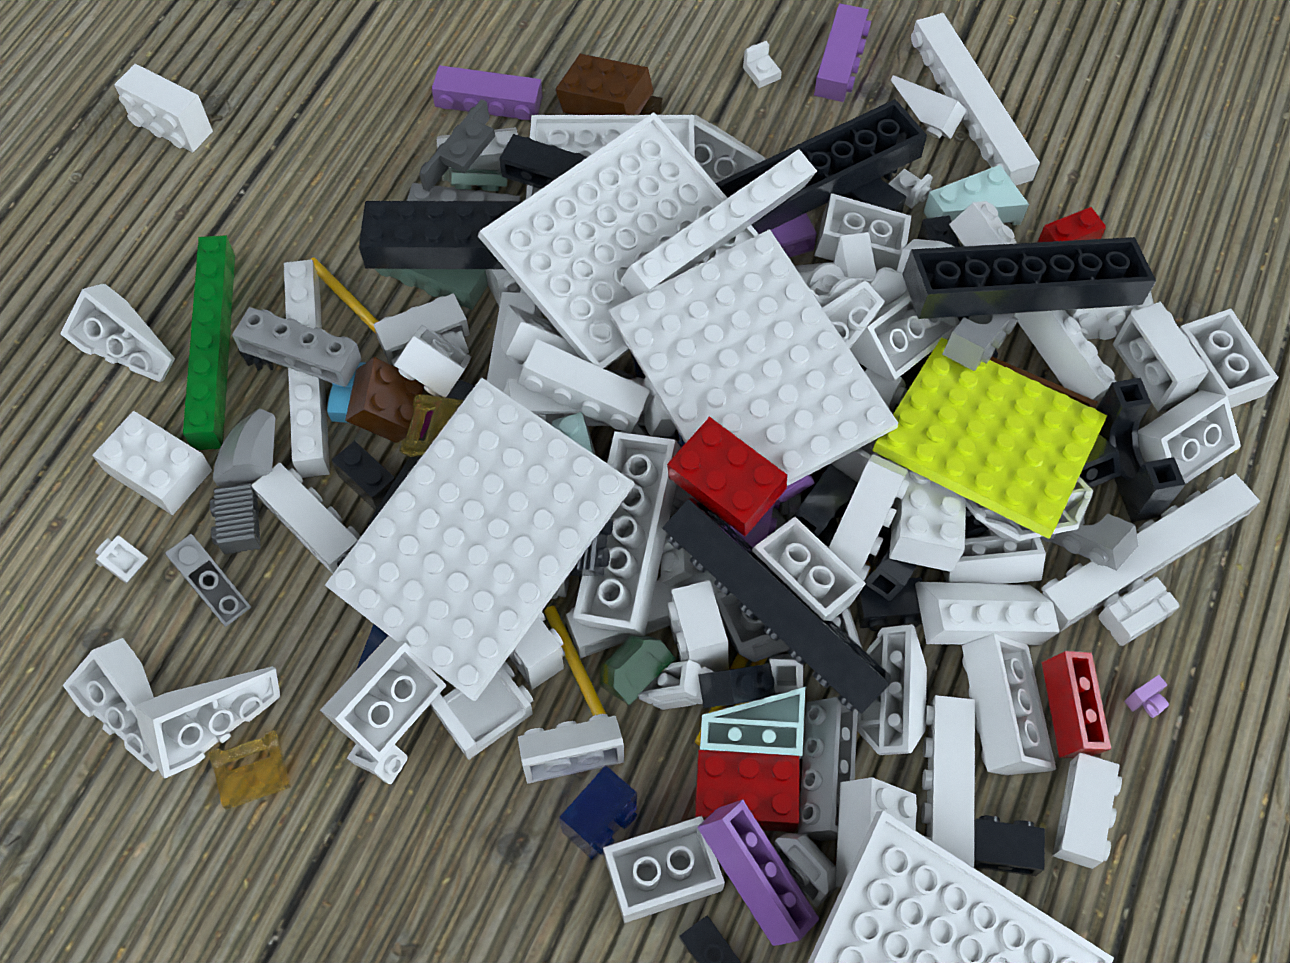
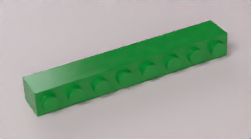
M227 235L198 237L183 435L189 445L196 450L220 449L224 439L235 253Z

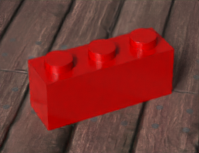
M1064 651L1041 662L1059 758H1074L1079 753L1094 756L1111 750L1092 652Z

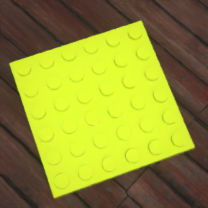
M941 337L893 414L898 422V427L879 437L872 451L1050 539L1107 415L991 360L987 364L981 362L977 369L973 371L943 355L948 340Z

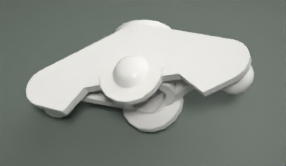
M833 263L819 265L812 271L807 282V286L821 307L829 304L865 280L885 301L882 308L903 295L907 289L902 273L894 271L892 268L884 267L879 269L875 279L844 277L841 268Z

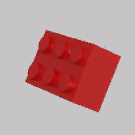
M710 416L667 464L670 480L745 537L787 489L788 474Z
M698 750L695 818L702 816L703 820H705L717 808L744 800L762 830L795 832L799 824L800 756Z

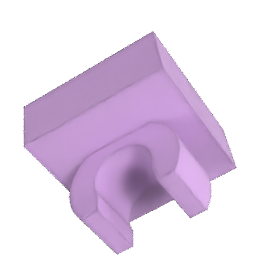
M1158 675L1135 690L1124 702L1132 712L1143 705L1148 715L1154 718L1169 706L1167 700L1159 694L1167 684Z

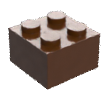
M374 357L356 369L345 421L394 443H398L416 431L424 384L416 379H407L399 373V368Z

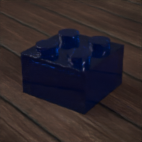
M605 765L559 816L562 833L591 859L598 853L601 856L604 855L603 847L613 845L615 841L612 838L620 827L624 830L627 829L637 817L635 812L637 809V792Z

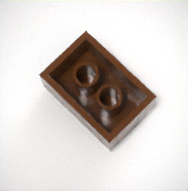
M581 53L555 89L563 113L572 115H639L654 92L648 67Z

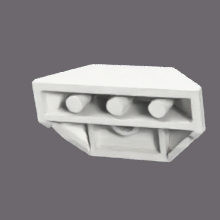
M1080 476L1053 534L1079 528L1093 494V490ZM966 498V507L974 517L1001 538L1021 541L1042 536Z
M910 624L881 628L877 634L878 638L866 651L891 674L890 685L862 714L859 711L857 714V731L879 755L912 753L926 729L927 667L915 627Z

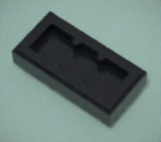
M708 915L679 936V939L696 963H741Z

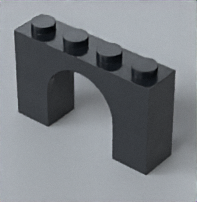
M1141 377L1112 382L1096 408L1097 411L1107 415L1099 434L1119 450L1121 476L1114 479L1131 522L1161 517L1186 485L1174 457L1149 462L1143 461L1138 443V428L1142 417L1152 403Z
M830 464L792 518L796 517L818 537L831 519L843 517L858 483ZM892 522L889 528L885 526L881 528L878 536L883 538V541L879 548V557L864 581L867 586L889 602L906 585L917 564L889 559Z

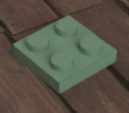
M449 168L443 176L456 189L470 190L472 185H477V187H482V190L499 191V186H507V178L502 177L501 172L498 170L468 169L464 174Z

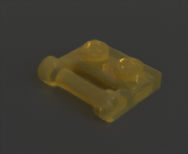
M422 394L416 395L413 402L415 409L406 439L402 440L399 451L410 457L423 455L463 403V400ZM433 410L425 441H420L419 437L426 413Z
M275 730L266 732L264 737L223 751L218 748L209 752L221 804L225 810L291 788L280 741ZM269 749L271 757L227 771L226 763Z

